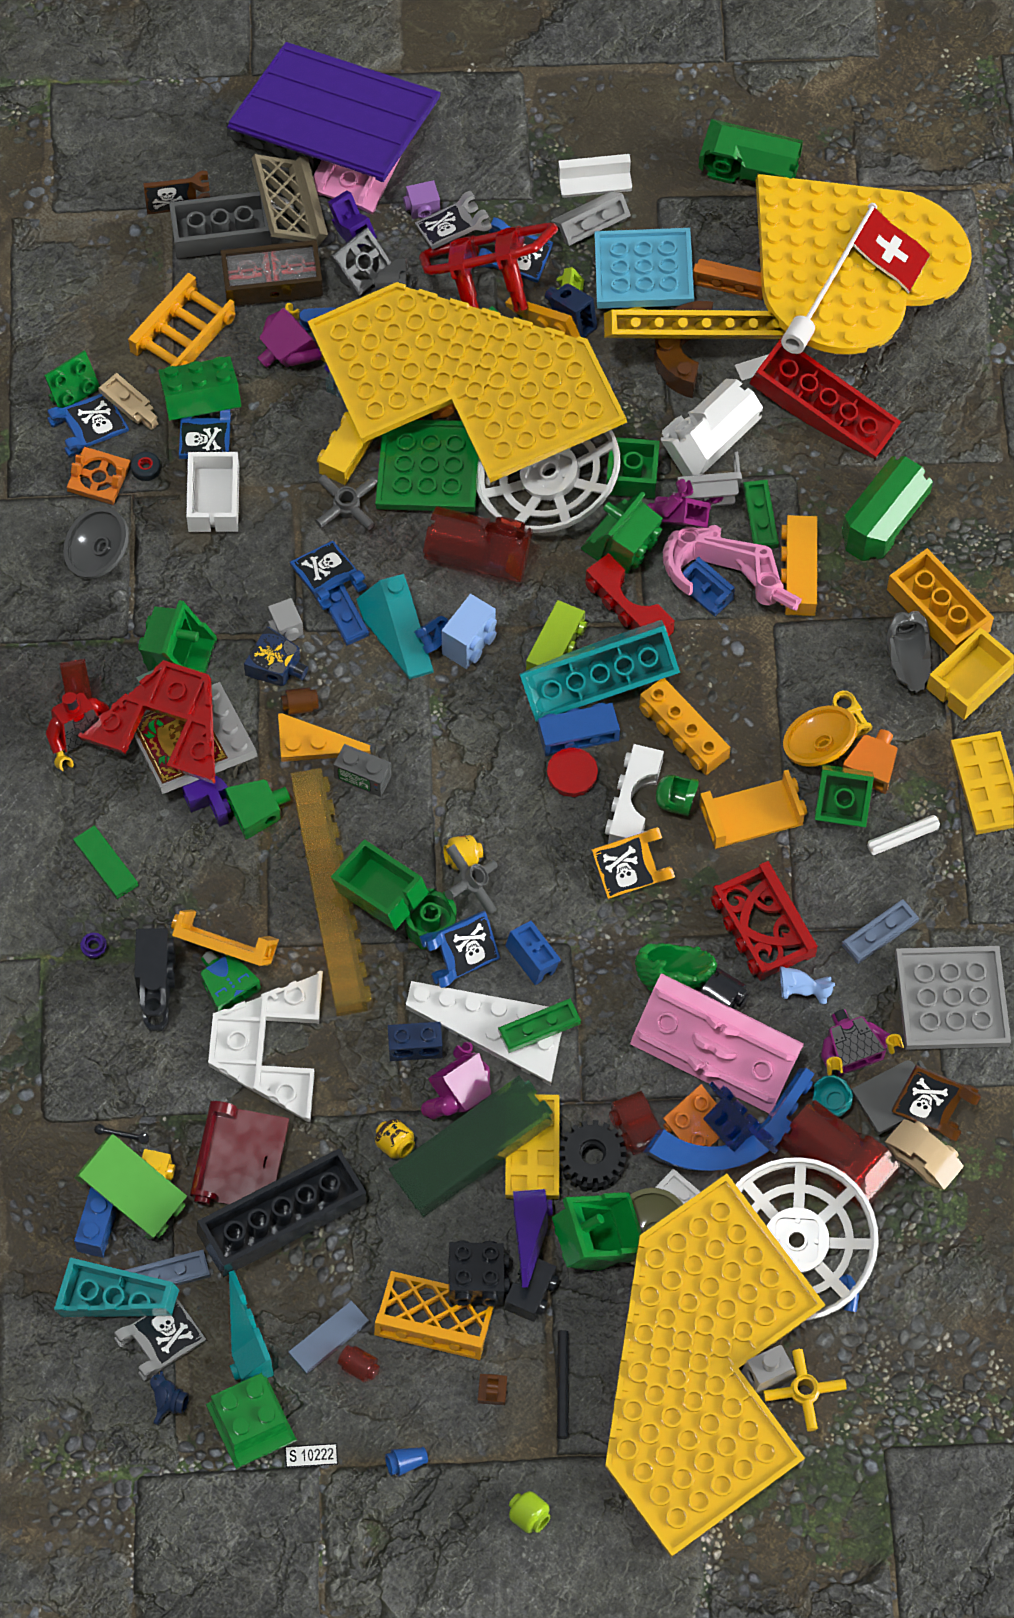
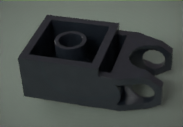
M168 928L136 929L134 978L138 998H140L143 1022L149 1031H162L168 1024L170 988H175L173 964H176V949L174 948V938H169ZM161 1014L163 1015V1021L158 1025H153L148 1021L150 1016L160 1017Z

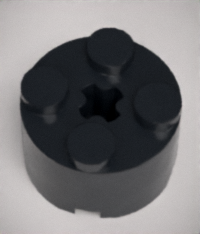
M718 968L716 970L718 976L712 975L700 993L733 1009H736L737 1006L741 1008L749 996L746 990L747 985Z

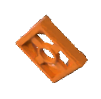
M84 447L81 455L75 456L76 462L72 463L71 478L67 485V492L114 505L131 466V461ZM92 461H101L99 468L93 470L83 468ZM109 463L116 468V475H108L106 470ZM102 472L106 475V479L102 482H95L92 476L95 473ZM80 476L90 479V489L82 484ZM106 484L111 485L107 489L98 491L99 487L105 486Z

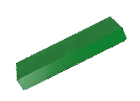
M768 480L743 482L752 543L764 545L771 549L778 548L779 542Z
M95 825L73 839L74 844L116 899L121 898L138 887L137 880Z
M571 998L500 1026L498 1027V1032L509 1054L580 1025L581 1019Z

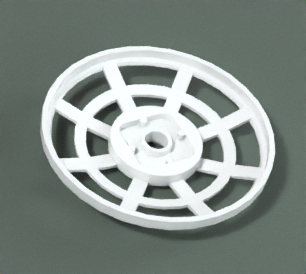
M609 430L604 433L609 441L598 448H595L590 439L582 442L589 450V453L577 459L570 450L571 448H568L521 469L520 481L508 484V475L500 478V486L485 488V470L479 459L477 492L483 505L500 523L512 529L529 533L554 532L584 520L604 503L618 477L620 451L613 431ZM612 450L614 456L612 476L607 485L597 483L600 474V457ZM593 462L591 480L579 479L580 467ZM551 468L556 469L553 475H544L546 470H549ZM573 488L584 490L576 500L566 505L564 495ZM526 489L532 497L526 506H523L515 500L511 493ZM591 492L601 494L590 507L572 518L570 517L569 511L580 505ZM504 495L508 503L520 512L513 522L507 520L493 507L489 500L490 497ZM541 500H555L557 509L548 511L535 510ZM559 515L561 522L553 525H523L530 516L545 518Z
M783 1158L771 1161L755 1168L741 1178L736 1186L741 1192L745 1190L755 1201L752 1207L756 1213L762 1209L769 1217L768 1229L801 1273L815 1269L825 1280L812 1287L818 1294L831 1286L841 1297L837 1302L819 1310L807 1320L829 1315L849 1303L862 1290L869 1279L876 1262L878 1250V1227L874 1211L860 1187L849 1176L834 1166L807 1158ZM795 1167L794 1184L779 1186L762 1194L753 1183L757 1178L769 1172ZM806 1168L829 1174L847 1188L835 1199L822 1189L805 1185ZM794 1193L793 1208L778 1212L769 1202L779 1195ZM805 1193L819 1197L829 1205L817 1215L811 1210L804 1208ZM854 1196L861 1204L866 1215L870 1239L854 1238L851 1221L843 1206ZM836 1213L843 1224L845 1238L829 1237L825 1223ZM794 1233L802 1234L805 1238L803 1246L799 1248L792 1247L789 1244L790 1236ZM828 1249H845L841 1263L833 1273L823 1262ZM853 1249L869 1250L864 1271L855 1286L849 1290L839 1278L849 1265Z

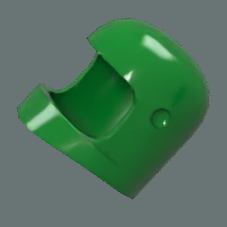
M675 775L664 776L656 790L657 805L662 810L689 816L698 788V779H686Z

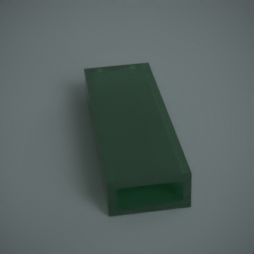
M518 1075L389 1168L392 1177L422 1217L428 1215L553 1124L550 1116L553 1111L545 1100L539 1102L535 1096L537 1090L529 1079L524 1082L520 1075Z

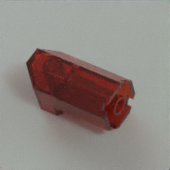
M437 506L430 519L434 520L435 523H432L431 527L428 526L423 548V553H425L424 559L521 582L525 574L533 530L530 527L526 530L525 523L519 520L501 516L496 517V522H490L491 518H482Z
M816 1100L812 1101V1105L809 1103L804 1107L789 1126L792 1128V1133L789 1135L785 1132L781 1139L780 1146L794 1157L818 1160L832 1165L845 1173L860 1187L870 1204L898 1173L900 1166L897 1161L892 1164L889 1159L892 1156L891 1152L881 1143L868 1135L862 1139L861 1133L856 1132ZM811 1169L840 1193L847 1188L829 1174ZM854 1196L851 1201L862 1209L861 1204Z

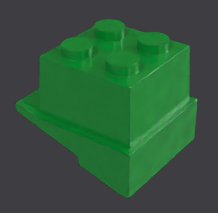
M640 492L629 501L623 499L615 506L607 502L603 510L608 515L582 545L581 550L597 561L609 553L625 569V573L628 574L632 568L637 569L644 560L643 555L646 550L651 552L658 543L659 539L657 537L662 531L660 525L663 518L642 502L643 497L646 495L644 492Z
M179 600L176 609L154 607L152 615H149L147 618L146 632L144 637H141L139 640L138 650L141 652L143 663L146 665L148 672L165 660L206 673L217 636L206 623L198 619L184 601Z
M604 1193L597 1196L565 1197L562 1199L565 1209L554 1215L552 1220L566 1267L602 1271L619 1262L630 1263L636 1259L639 1236L642 1232L630 1193Z
M262 1373L212 1395L211 1402L206 1404L207 1412L236 1469L297 1441L267 1376L264 1377Z

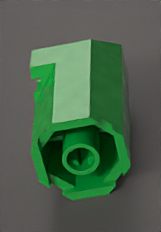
M711 119L699 156L698 168L701 171L705 168L708 171L707 176L709 178L725 183H733L737 177H740V180L756 181L758 174L792 179L796 177L798 171V161L802 153L803 140Z
M892 456L844 516L842 537L845 541V550L861 561H867L872 557H876V559L884 558L894 545L897 534L931 492L933 481L930 477L927 480L923 475L926 471L922 466L906 456H901L898 460H896V456Z

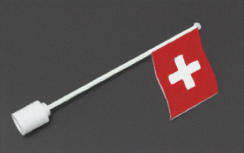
M875 203L868 205L869 210L807 316L794 317L783 335L781 343L788 352L793 354L803 352L815 331V325L810 319L852 247H855L870 263L896 280L908 294L912 289L930 254L916 240L884 217L877 210Z

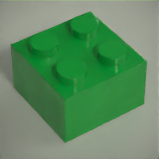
M616 437L620 451V468L615 485L609 495L634 497L640 492H644L646 495L643 498L655 499L660 441ZM612 450L609 451L606 485L612 476L614 468Z
M822 765L814 811L815 820L866 827L874 780L873 772Z

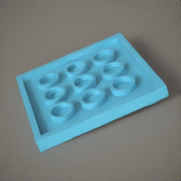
M690 228L595 231L597 309L680 306L694 302Z

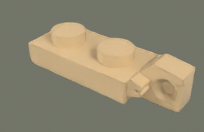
M118 373L114 374L99 387V393L128 418L135 421V423L139 424L142 421L150 430L158 425V417L153 413L154 408L150 405V401Z

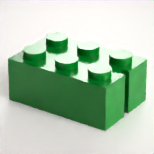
M230 356L216 357L202 362L194 361L181 366H168L165 369L158 370L169 421L241 407L238 382Z
M365 839L331 876L339 894L393 930H396L410 914L409 907L415 909L429 893L420 875Z

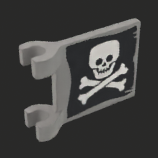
M471 191L465 192L457 203L415 222L417 229L432 250L474 230L488 231L492 228L488 220L482 222L489 217L485 210L478 211L473 219L469 213L478 210L475 201L468 204L469 201L475 199Z
M178 1299L176 1300L172 1316H144L135 1323L114 1332L116 1336L114 1340L120 1348L127 1345L134 1338L150 1360L138 1368L140 1370L138 1374L143 1382L150 1380L161 1369L206 1342V1338Z

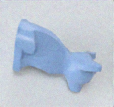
M780 967L781 995L783 999H787L791 994L803 996L814 994L820 1004H827V998L832 994L833 987L835 986V983L831 982V977L814 980L801 970Z

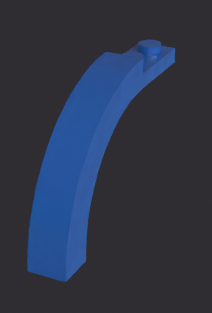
M807 1068L798 1069L766 1119L754 1131L740 1140L722 1146H700L685 1142L662 1129L657 1130L644 1153L664 1164L693 1171L723 1170L751 1162L776 1146L792 1128L794 1123L786 1117H790L796 1111L799 1105L796 1101L800 1095H805L813 1084L811 1079L814 1073Z

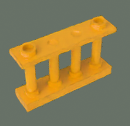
M187 273L128 338L130 352L138 357L143 350H149L171 364V366L190 364L194 362L226 325H230L236 315L234 301L230 299L222 308L197 292L196 277ZM188 300H193L216 316L207 324L182 307ZM178 316L201 332L192 341L167 325L173 317ZM163 333L186 349L179 357H176L154 343L153 339L158 334Z

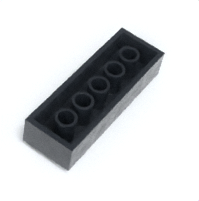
M339 1148L198 1220L197 1234L222 1277L229 1275L230 1271H237L364 1205L366 1191Z

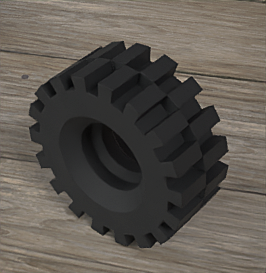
M593 1120V1125H588L587 1121H582L579 1128L575 1124L571 1127L570 1133L567 1131L564 1134V1140H561L559 1167L560 1171H563V1177L566 1181L570 1179V1185L576 1187L577 1184L580 1185L581 1191L585 1192L587 1187L592 1188V1192H598V1187H602L603 1191L609 1189L610 1183L614 1185L618 1182V1176H622L625 1167L626 1147H624L623 1137H618V1131L615 1128L611 1131L609 1129L610 1124L604 1122L603 1126H599L598 1120ZM591 1146L599 1148L603 1153L602 1160L597 1164L586 1163L582 1158V1152L585 1148Z

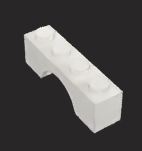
M634 744L632 753H626L624 767L627 768L625 775H620L617 789L621 790L619 798L614 797L611 812H615L613 820L608 819L605 834L609 835L608 844L644 832L645 818L634 809L631 799L641 788L657 785L664 751Z

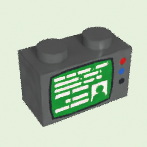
M346 744L343 745L333 765L335 779L380 797L391 778V762Z

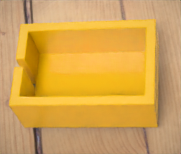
M980 627L929 675L926 689L943 703L948 700L947 706L965 720L1014 674V655Z

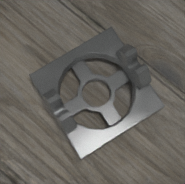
M368 228L363 229L329 256L336 266L334 273L341 276L340 282L346 286L349 285L356 296H360L375 284V278L379 272L391 263ZM357 244H365V249L370 250V252H361ZM350 250L355 256L354 264L347 269L346 256ZM361 255H365L369 260V265L365 269L358 265V258ZM373 259L378 261L376 273L372 268ZM357 271H365L369 279L359 280L352 275Z

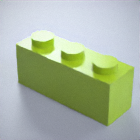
M557 600L526 660V671L575 651L577 646L575 641L578 635L582 636L587 627L584 610Z

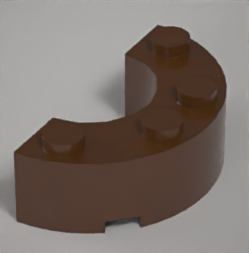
M694 301L682 304L673 310H713V302ZM655 338L654 364L658 375L662 376L666 381V385L673 391L693 398L699 362L689 359L681 349L682 345L691 339Z

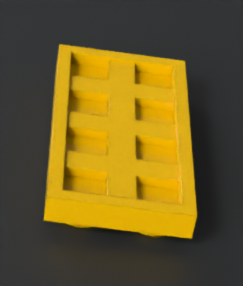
M1001 731L951 740L950 747L975 835L1014 828V776Z
M506 1094L505 1199H513V1191L545 1189L546 1199H559V1095Z

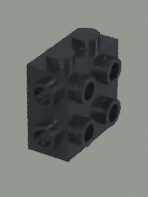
M465 1240L449 1242V1303L459 1306L469 1304L495 1306L503 1304L504 1294L509 1293V1277H504V1270H509V1253H504V1243H496L495 1241L471 1243Z

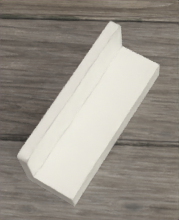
M630 154L559 161L558 176L561 196L567 198L606 194L610 191H632Z

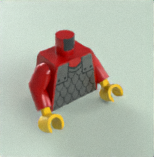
M68 692L62 696V703L52 708V719L48 724L46 737L53 754L56 753L57 755L54 761L56 768L64 771L62 768L64 760H66L70 768H73V760L64 755L63 750L67 753L86 742L81 740L78 735L79 733L83 734L99 720L98 717L102 713L110 710L105 702L93 697L88 699L84 693L76 695L73 692Z

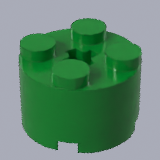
M427 888L429 893L415 909L409 907L410 914L404 920L407 936L423 950H426L427 946L422 947L420 936L440 931L457 923V910L453 899H447L445 892L441 893L432 888Z

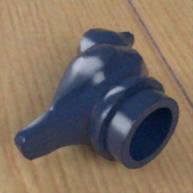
M163 1371L152 1376L150 1386L154 1392L157 1415L153 1423L159 1425L163 1417L170 1411L173 1414H184L189 1402V1393L184 1392L181 1388L177 1389L172 1381L166 1380Z

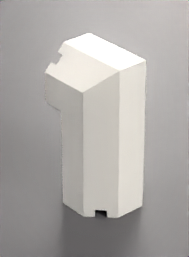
M725 379L694 410L688 412L689 417L684 419L681 415L662 430L664 437H661V442L683 476L702 475L761 419L762 414L759 413L763 409L762 405L752 390L747 388L744 391L739 387L743 384L739 380Z

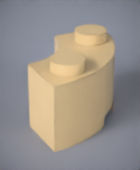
M904 1119L885 1141L897 1160L912 1168L927 1184L944 1190L964 1167L957 1158L958 1152L953 1147L944 1145L919 1121L913 1123Z

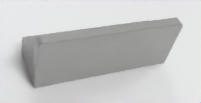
M610 191L552 219L551 222L560 228L565 244L570 246L594 234L595 231L607 228L631 215L623 194Z

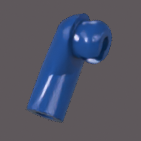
M848 1274L842 1275L839 1278L849 1290L856 1284L852 1276ZM859 1293L844 1306L843 1310L857 1312Z

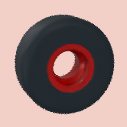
M152 452L136 454L131 461L132 474L141 481L155 479L161 471L159 458ZM143 464L150 465L148 468H142Z

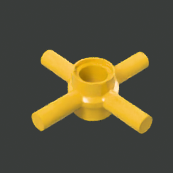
M796 1349L792 1351L797 1377L792 1381L790 1387L763 1390L764 1400L772 1401L793 1398L795 1403L803 1407L807 1431H815L818 1427L813 1403L817 1400L820 1393L846 1390L845 1379L817 1382L812 1375L807 1374L803 1349ZM802 1385L808 1386L812 1393L808 1395L801 1394L798 1387Z

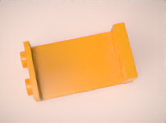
M789 770L783 771V777L780 781L713 798L711 791L700 793L699 805L715 849L803 825L804 816L807 815V808L804 800H799L797 794L799 792L796 778H791Z

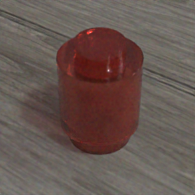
M347 1345L337 1361V1364L342 1366V1370L362 1382H366L368 1379L373 1380L380 1368L377 1365L378 1358L356 1345L354 1347Z

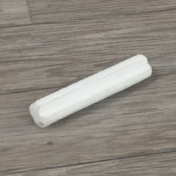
M931 815L868 841V849L872 855H876L938 830L940 826L939 820L935 815Z

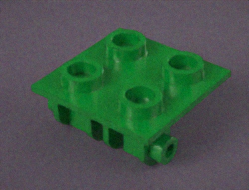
M85 350L44 375L51 391L48 397L52 403H56V406L60 408L78 403L100 387Z

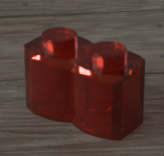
M642 1091L612 1102L609 1116L612 1124L615 1127L619 1126L622 1131L620 1137L622 1136L624 1139V1147H626V1150L630 1149L633 1155L644 1151L657 1130H661Z

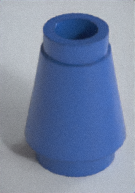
M424 1447L391 1449V1453L385 1454V1462L391 1476L396 1474L399 1477L428 1463V1456Z

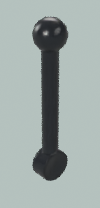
M101 1124L96 1125L94 1128L95 1133L98 1135L103 1133L114 1134L139 1140L141 1144L149 1142L147 1133L137 1135L104 1128Z

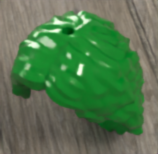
M665 943L647 944L639 949L635 959L637 976L640 978L641 983L651 992L661 974L695 990V988H701L702 985H705L717 970L715 957L706 951H702L698 946L693 948L691 946Z

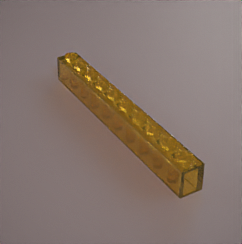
M321 768L291 773L292 788L336 1016L368 1011L367 1002L372 1001L370 987L364 986L363 978L367 977L365 963L359 962L358 954H362L360 938L355 939L353 932L358 930L355 915H350L349 907H353V902L337 892L331 879L332 874L340 867V861L344 860L342 846H336L335 838L339 837L337 822L332 823L331 815H334L335 812L332 799L327 800L326 792H330L328 776L323 777Z

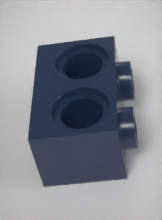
M441 1022L388 1025L390 1061L443 1058Z

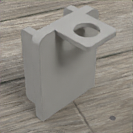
M735 452L733 456L734 472L678 477L677 481L680 479H685V482L690 480L693 487V494L683 498L702 501L703 499L707 500L712 497L724 496L721 502L712 504L711 507L733 505L735 503V495L738 494L742 481L738 452ZM675 485L674 492L677 493V492H678V489H677V486Z

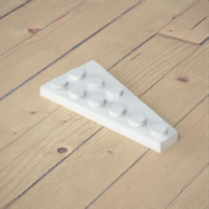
M411 981L406 1002L407 1010L430 1022H441V1026L448 1029L450 1033L456 1036L460 1035L478 1048L505 1062L508 1061L520 1067L523 1072L529 1075L533 1074L542 1079V1082L551 1086L562 1032L509 1054L498 1032V1027L545 1009L547 1006L446 987L440 988L435 985Z

